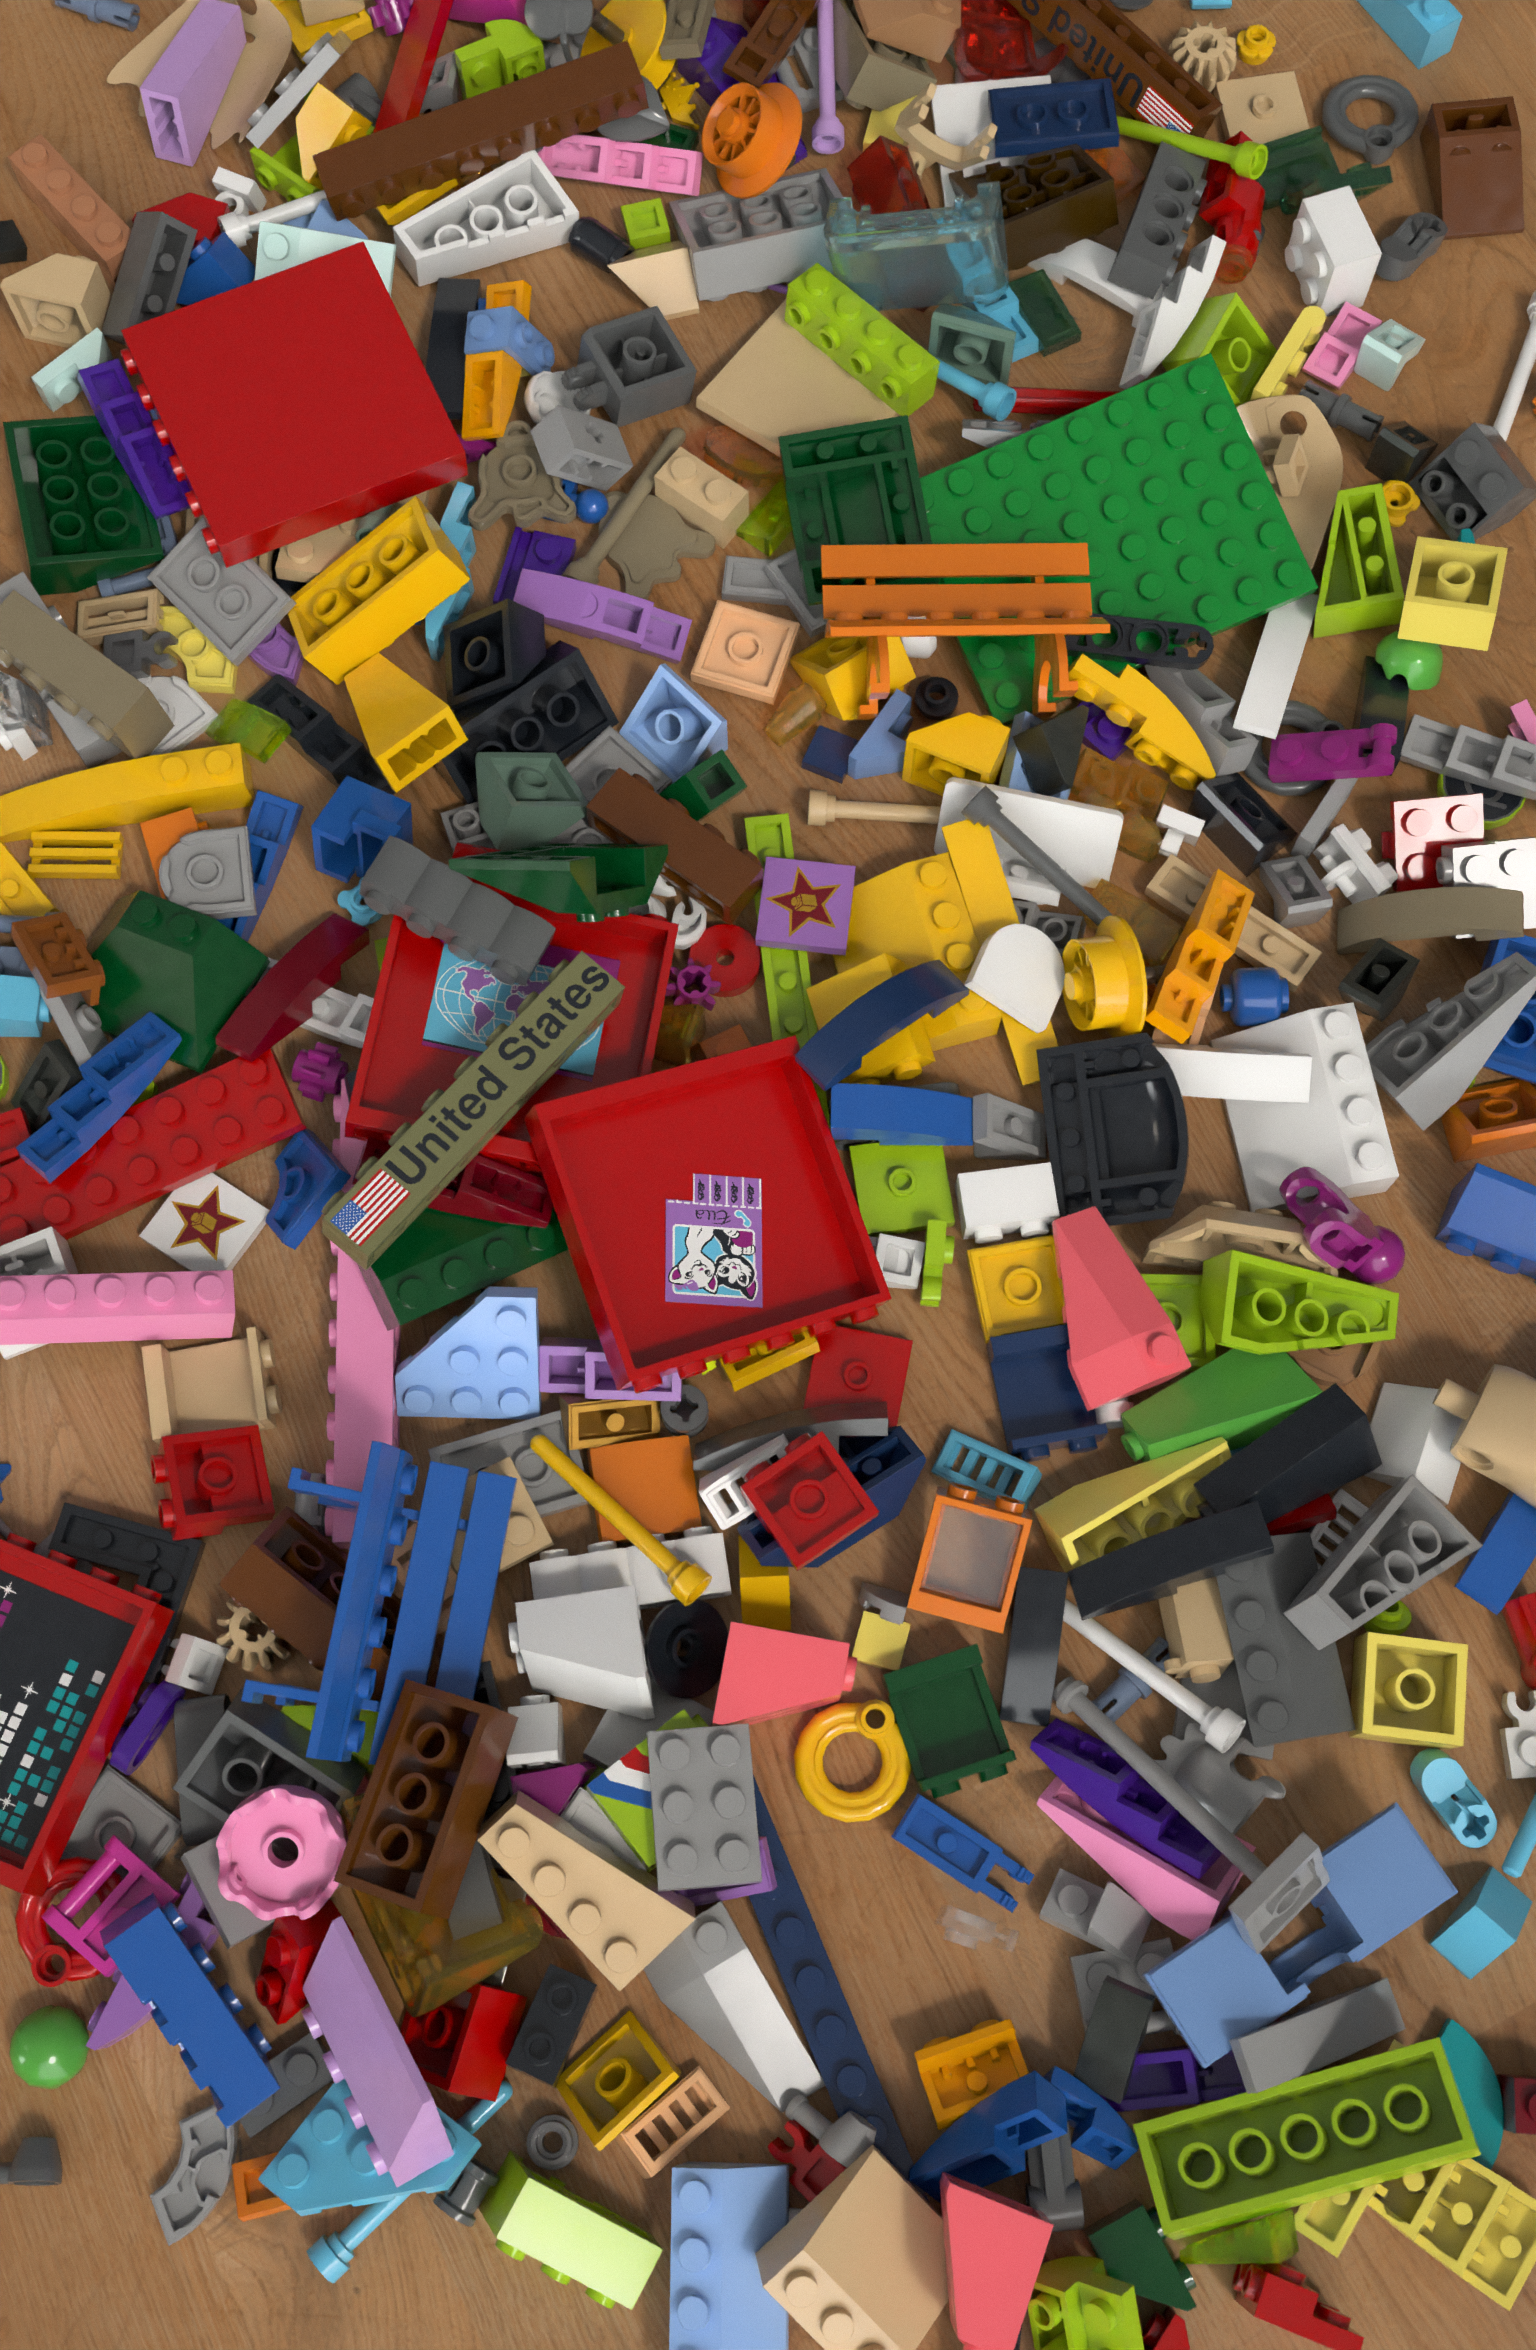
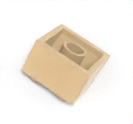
M56 253L4 278L0 285L24 338L66 348L72 347L95 328L102 332L112 298L98 262L80 255L73 257ZM104 336V338H105V340H106V342H107V345H108L109 338H107V337Z

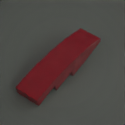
M333 913L304 936L268 971L215 1037L216 1045L252 1062L313 1016L312 1001L342 980L341 965L370 944L369 929Z
M368 1137L352 1181L353 1185L358 1182L355 1176L363 1164L372 1156L380 1159L391 1148L388 1143ZM477 1154L427 1207L451 1214L498 1223L546 1228L550 1221L553 1202L544 1179Z

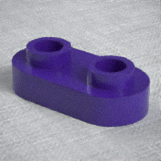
M165 1680L160 1684L151 1683L146 1688L137 1704V1708L140 1709L139 1713L129 1727L124 1725L120 1729L110 1750L112 1753L110 1765L127 1776L139 1768L173 1718L175 1702L184 1699L186 1693L184 1688Z

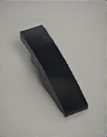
M439 278L429 336L426 371L449 419H463L465 360L467 355L464 353L467 315L470 311L478 310V298H481L482 295L480 279Z
M276 674L246 701L249 707L282 739L337 788L346 776H350L389 794L394 795L396 793L390 787L364 744L339 726L328 710L283 676Z
M1255 1501L1160 1532L1105 1554L1067 1573L1081 1620H1086L1177 1594V1587L1225 1574V1567L1273 1554L1274 1545L1259 1503Z

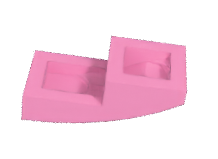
M1345 302L1328 332H1324L1304 364L1302 371L1339 390L1354 370L1359 350L1366 334L1380 326L1382 320Z

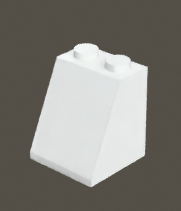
M635 1585L515 1603L517 1622L508 1623L512 1653H516L519 1674H528L533 1691L603 1709H610L641 1719L655 1718L650 1675L644 1653L645 1632Z

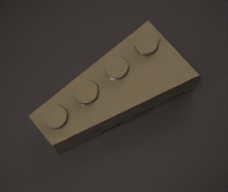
M13 590L1 603L0 664L6 668L13 664L21 670L19 675L30 686L40 693L45 689L54 697L53 700L69 715L73 717L77 715L83 719L87 726L103 740L112 742L129 757L136 759L149 756L175 726L146 685L17 591Z

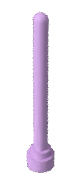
M820 0L817 5L820 117L812 127V147L821 154H834L843 149L845 138L844 126L840 123L839 118L836 117L833 0Z

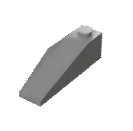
M1516 952L1469 979L1464 986L1463 992L1445 1002L1440 997L1426 1004L1428 1012L1407 1024L1402 1019L1396 1021L1365 1046L1374 1081L1423 1131L1460 1100L1535 993L1536 966Z
M723 1901L696 1916V1919L643 1969L660 2001L781 2113L786 2110L788 2104L796 2095L802 2094L806 2098L825 2086L820 2073Z

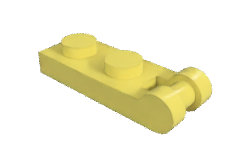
M1308 306L1303 309L1253 389L1250 401L1285 395L1288 385L1285 384L1286 379L1289 375L1296 378L1307 358V353L1305 352L1313 351L1318 343L1319 332L1322 330L1326 320V314L1323 309L1318 306Z

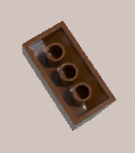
M286 1506L250 1545L218 1585L229 1593V1596L236 1604L249 1609L265 1622L275 1636L288 1641L305 1655L307 1661L314 1668L324 1671L348 1555L291 1508ZM394 1593L391 1597L384 1596L381 1617L387 1618V1626L381 1648L374 1647L370 1668L376 1669V1681L370 1700L381 1701L402 1601Z
M406 1679L333 1881L418 1913L449 1920L519 1717L495 1707Z

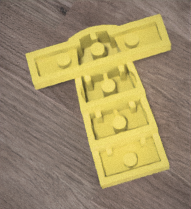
M1394 2039L1388 2051L1406 2046ZM1471 2158L1303 2204L1299 2207L1290 2223L1292 2228L1338 2258L1368 2206L1426 2253L1508 2311L1513 2306L1536 2263V2199Z

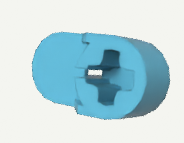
M1427 1748L1419 1752L1411 1763L1410 1776L1417 1790L1439 1817L1445 1829L1462 1845L1469 1848H1480L1488 1844L1497 1831V1820L1486 1799L1468 1779L1462 1767L1447 1753L1437 1748Z

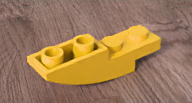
M1081 654L1068 667L1069 681H1078V691L1074 694L1076 698L1084 702L1094 703L1106 711V716L1113 723L1132 729L1124 744L1134 750L1135 757L1141 762L1151 766L1156 765L1170 775V779L1174 784L1182 789L1193 790L1194 792L1202 781L1213 779L1216 776L1206 750L1182 713L1165 694L1129 664L1115 676L1084 654Z

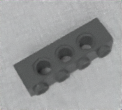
M1161 141L1146 174L1109 273L1108 281L1152 300L1161 284L1169 286L1179 262L1172 259V257L1179 258L1188 234L1182 232V230L1188 232L1198 209L1192 203L1198 204L1207 184V180L1201 178L1206 160Z

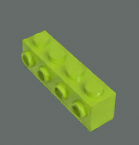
M818 262L788 284L784 321L900 416H910L934 397L940 361Z

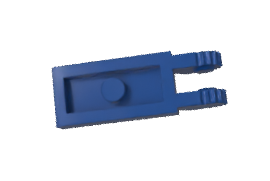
M920 1794L915 1796L891 1838L974 1893L981 1892L1012 1913L1018 1902L1005 1890L996 1888L986 1881L993 1866L996 1864L1006 1871L1011 1878L1027 1885L1030 1884L1035 1876L1004 1855L1001 1847Z

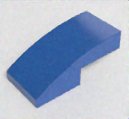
M1054 2066L1043 2076L1066 2097L1067 2121L1070 2126L1074 2127L1071 2139L1072 2148L1114 2170L1119 2168L1138 2151L1139 2144L1133 2130L1091 2088L1057 2066Z

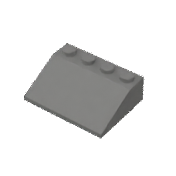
M826 168L781 177L767 191L749 199L735 198L721 190L699 195V197L694 196L669 202V209L678 240L688 247L696 293L700 301H720L727 298L729 294L742 291L761 292L770 285L783 282L790 283L817 262L832 275L842 274L848 268L860 266L856 217Z

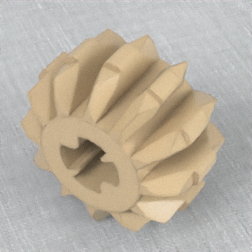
M1212 20L1207 26H1201L1197 21H1194L1190 29L1180 28L1176 38L1173 39L1172 44L1169 46L1168 55L1211 93L1215 83L1227 81L1235 69L1237 61L1235 52L1236 39L1227 37L1226 27L1220 29L1213 28Z
M232 1599L226 1602L227 1607L234 1614L232 1618L225 1616L217 1618V1624L228 1628L229 1632L221 1634L216 1638V1641L220 1646H231L225 1657L229 1662L235 1663L243 1658V1669L253 1672L258 1661H260L264 1670H273L275 1664L274 1653L285 1661L289 1660L291 1654L289 1650L283 1647L286 1640L278 1638L268 1628L265 1636L257 1635L259 1640L256 1641V1636L250 1634L249 1631L253 1623L260 1625V1618L249 1609L236 1604Z

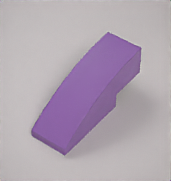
M544 1337L539 1346V1392L585 1394V1399L682 1400V1379L679 1378L678 1372L661 1377L663 1381L661 1386L642 1393L635 1394L633 1386L617 1391L600 1340Z

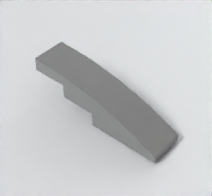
M1416 714L1412 716L1403 738L1400 761L1482 787L1536 800L1535 744L1510 735L1501 739L1464 725H1460L1456 729Z
M1381 1978L1300 2008L1296 2013L1274 2020L1267 2026L1230 2039L1229 2042L1246 2092L1249 2094L1264 2091L1331 2064L1406 2028L1388 1978Z

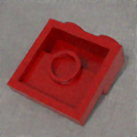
M258 1425L161 1437L158 1454L151 1455L150 1468L153 1483H163L165 1499L158 1500L159 1522L162 1529L171 1528L173 1541L222 1534L224 1526L273 1520L275 1509Z
M823 1431L812 1438L808 1433L799 1436L785 1447L784 1451L787 1455L772 1465L767 1460L756 1465L744 1475L743 1478L746 1483L740 1486L742 1496L768 1534L771 1533L796 1571L879 1515V1510Z
M1266 2254L1263 2264L1249 2258L1241 2257L1239 2259L1232 2279V2289L1237 2291L1234 2300L1251 2315L1333 2350H1361L1364 2337L1349 2327L1352 2318L1340 2313L1338 2308L1318 2300L1319 2294L1304 2284L1306 2274L1296 2270V2267Z

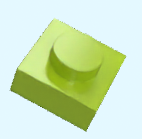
M661 198L620 206L628 242L634 249L671 242L670 229Z

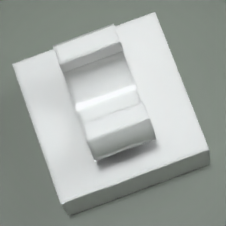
M218 166L212 179V183L220 193L215 200L227 203L229 207L236 205L234 210L236 215L244 213L246 217L249 216V211L254 213L261 212L267 199L255 180Z
M1163 804L1154 828L1155 831L1165 834L1158 854L1169 857L1171 854L1177 856L1182 842L1196 846L1205 821Z
M182 1633L180 1639H174L171 1642L170 1646L176 1648L170 1666L163 1665L161 1669L162 1673L166 1675L165 1681L211 1696L229 1648Z

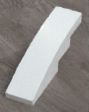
M1212 235L1192 248L1186 267L1173 275L1169 286L1164 285L1161 298L1141 310L1119 387L1128 389L1146 379L1173 350L1196 316L1213 282L1227 243L1226 241Z
M1307 595L1269 612L1233 728L1276 740L1316 612L1318 595Z
M1152 1043L1166 1061L1169 1062L1182 1096L1309 1103L1312 1056L1309 1054L1261 1052L1258 1049L1211 1048L1209 1045Z

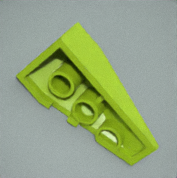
M1231 1249L1204 1260L1199 1308L1216 1344L1262 1355L1393 1340L1396 1335L1399 1293Z

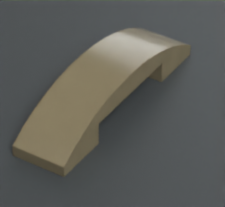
M1440 887L1392 893L1363 900L1338 910L1337 952L1339 955L1368 952L1380 938L1386 942L1464 934H1474L1476 941L1524 937L1523 891L1493 887Z

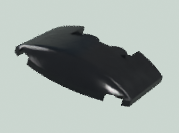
M1147 1032L1036 1050L1049 1158L1059 1218L1096 1206L1108 1226L1111 1227L1170 1219L1176 1210L1174 1205L1185 1183L1188 1167V1121L1184 1100L1175 1074L1169 1062L1152 1044L1154 1040Z

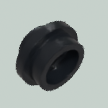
M927 678L916 689L915 705L919 712L928 719H944L951 715L957 707L959 698L957 688L946 678ZM940 693L944 695V698L934 700L929 694Z

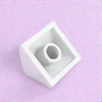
M1384 1382L1369 1423L1382 1465L1364 1476L1395 1486L1413 1474L1444 1506L1448 1505L1461 1464L1450 1452V1447L1462 1419L1433 1404L1439 1389Z

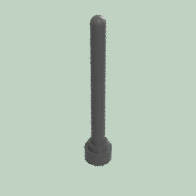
M986 785L962 810L961 813L974 825L978 822L983 827L990 826L1097 926L1105 917L1113 915L1000 812L1003 807L996 802L999 797Z

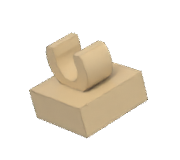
M1300 434L1283 435L1278 449H1269L1263 452L1262 456L1265 462L1263 467L1270 483L1275 484L1278 482L1282 497H1297L1300 494L1309 465Z

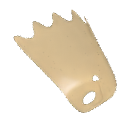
M187 0L116 64L107 76V83L115 85L130 83L138 86L140 90V86L200 0ZM218 0L234 5H239L237 0ZM254 0L257 6V12L254 15H250L241 9L244 31L252 33L255 36V40L252 43L246 42L210 127L212 149L218 148L238 132L240 133L239 143L243 141L252 126L247 120L267 98L289 55L292 44V31L287 19L270 0ZM140 92L138 112L141 117H146Z

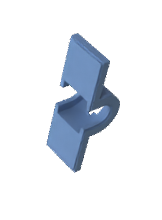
M1397 1802L1390 1804L1321 1851L1322 1862L1327 1869L1330 1882L1310 1902L1314 1908L1319 1907L1324 1914L1321 1918L1326 1926L1315 1930L1299 1940L1297 1944L1286 1949L1273 1959L1269 1965L1260 1953L1257 1954L1242 1940L1228 1908L1223 1913L1221 1921L1142 1974L1202 2068L1205 2069L1232 2050L1229 2042L1230 2039L1267 2026L1307 1998L1306 1995L1310 1993L1307 1986L1318 1977L1342 1963L1359 1962L1458 1893Z

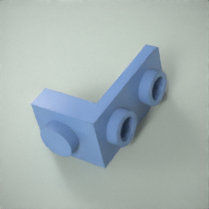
M513 306L468 312L464 353L469 355L503 350L532 376L542 371L551 372V367L555 360L552 343Z

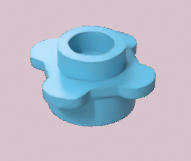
M362 877L358 885L353 889L340 892L337 901L341 908L348 910L353 922L367 927L369 924L377 922L383 914L375 912L367 904H360L361 900L364 899L359 894Z

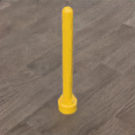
M538 1434L531 1439V1449L668 1576L667 1583L671 1586L670 1593L684 1606L692 1604L701 1596L712 1580V1576L698 1563L691 1564L687 1560L681 1562L546 1436Z

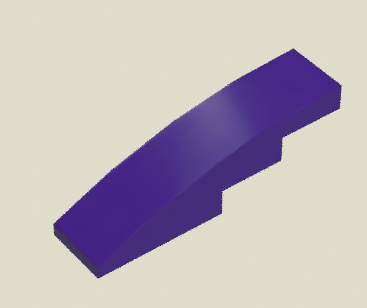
M119 358L78 370L77 379L99 424L128 477L155 520L189 509L190 507L184 494L190 491L186 480L182 482L177 481L168 459L169 456L174 454L169 445L162 447L153 427V420L149 412L145 410L138 391L134 392Z
M1057 1718L1032 1739L1030 1749L1067 1787L1108 1822L1152 1853L1197 1879H1200L1222 1855L1186 1818L1180 1816L1181 1814L1146 1780L1140 1778V1775L1107 1743Z

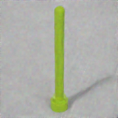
M1116 115L1120 135L1160 145L1162 141L1188 153L1228 163L1238 176L1256 180L1262 175L1267 165L1268 149L1264 144L1246 141L1243 144L1239 143L1236 146Z

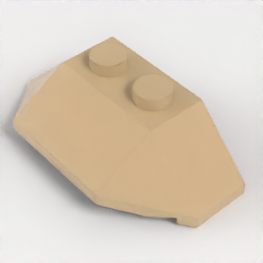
M1213 1201L1208 1203V1205H1201L1150 1241L1142 1258V1263L1203 1272L1204 1260L1233 1249L1338 1277V1270L1312 1251L1303 1235L1304 1228L1296 1219L1283 1217L1282 1212L1274 1209H1257L1255 1213L1236 1210V1205L1223 1201Z

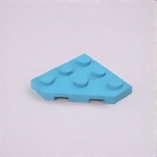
M344 2079L337 2084L333 2083L258 2180L297 2214L305 2216L322 2213L323 2209L350 2204L356 2207L395 2200V2196L423 2191L428 2194L448 2190L481 2147V2143L437 2107L454 2155L403 2185L396 2187L389 2171L379 2176L365 2146L373 2142L374 2139L367 2124L356 2129L343 2101L352 2095Z

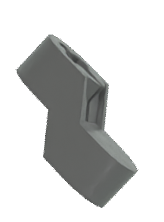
M1420 212L1409 216L1393 235L1381 241L1379 248L1382 255L1375 273L1389 281H1401L1410 277L1426 258L1433 256L1438 251L1447 234V225L1442 219L1430 213Z

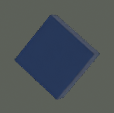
M819 725L802 760V768L842 784L848 772L849 754L860 740Z

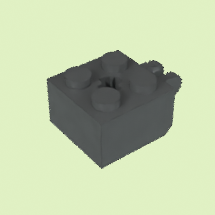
M654 306L590 327L581 336L578 365L565 371L561 382L567 391L585 387L577 392L573 398V402L579 411H588L590 408L594 409L603 406L611 421L617 424L619 428L689 404L697 370L658 306Z

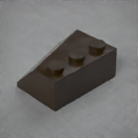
M1077 143L1029 154L1024 159L1023 164L1016 166H1001L1000 162L985 165L986 173L965 178L963 170L948 173L949 181L960 207L998 257L1000 266L1006 272L1024 268L1029 262L1048 254L1061 252L1071 244L1085 238L1096 237L1103 233L1104 230L1119 224L1113 178Z

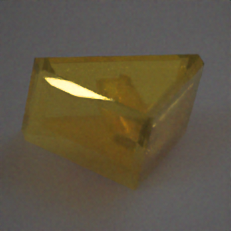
M699 1004L663 1006L653 1059L674 1066L695 1062L700 1049L699 1043L703 1041L706 1032L704 1007Z

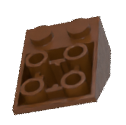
M1513 96L1432 104L1420 135V143L1436 216L1442 219L1448 228L1443 240L1523 233L1524 205L1521 128Z

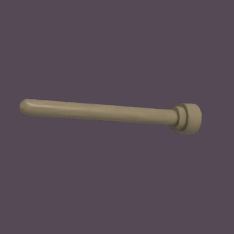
M676 427L670 431L585 557H580L577 561H571L561 576L595 585L599 583L598 575L600 571L598 567L654 487V475L684 443L686 433L682 428Z

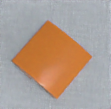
M689 1435L631 1441L587 1450L590 1478L651 1534H664V1536L684 1534V1530L702 1527ZM595 1509L599 1542L615 1541L616 1544L630 1543L620 1531Z

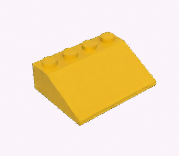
M946 852L904 863L854 886L846 956L832 954L837 974L882 953H887L903 961L906 970L929 961L940 960L965 984L980 947L949 853ZM969 989L968 996L935 1018H932L927 1013L922 1016V1020L932 1051H937L996 1035L1002 1015L998 1007Z

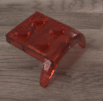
M961 0V27L957 28L954 33L953 52L960 73L971 82L987 81L988 79L1001 80L1045 76L1062 61L1069 51V46L1061 43L1053 51L1037 59L1030 21L1023 18L1007 0Z

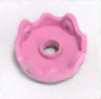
M287 1784L269 1786L251 1794L229 1816L216 1841L219 1855L218 1887L223 1897L228 1901L241 1903L261 1920L268 1921L291 1915L299 1916L300 1920H305L313 1916L323 1907L339 1885V1883L333 1880L349 1839L348 1831L341 1815L319 1793L302 1786ZM279 1837H287L293 1840L298 1847V1857L291 1861L278 1859L272 1851V1841Z

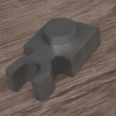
M143 629L104 635L103 655L136 679L150 677L151 665L157 664L163 669H171L178 665V660L169 653L163 654L167 646L178 644V639L167 631H159L151 636Z

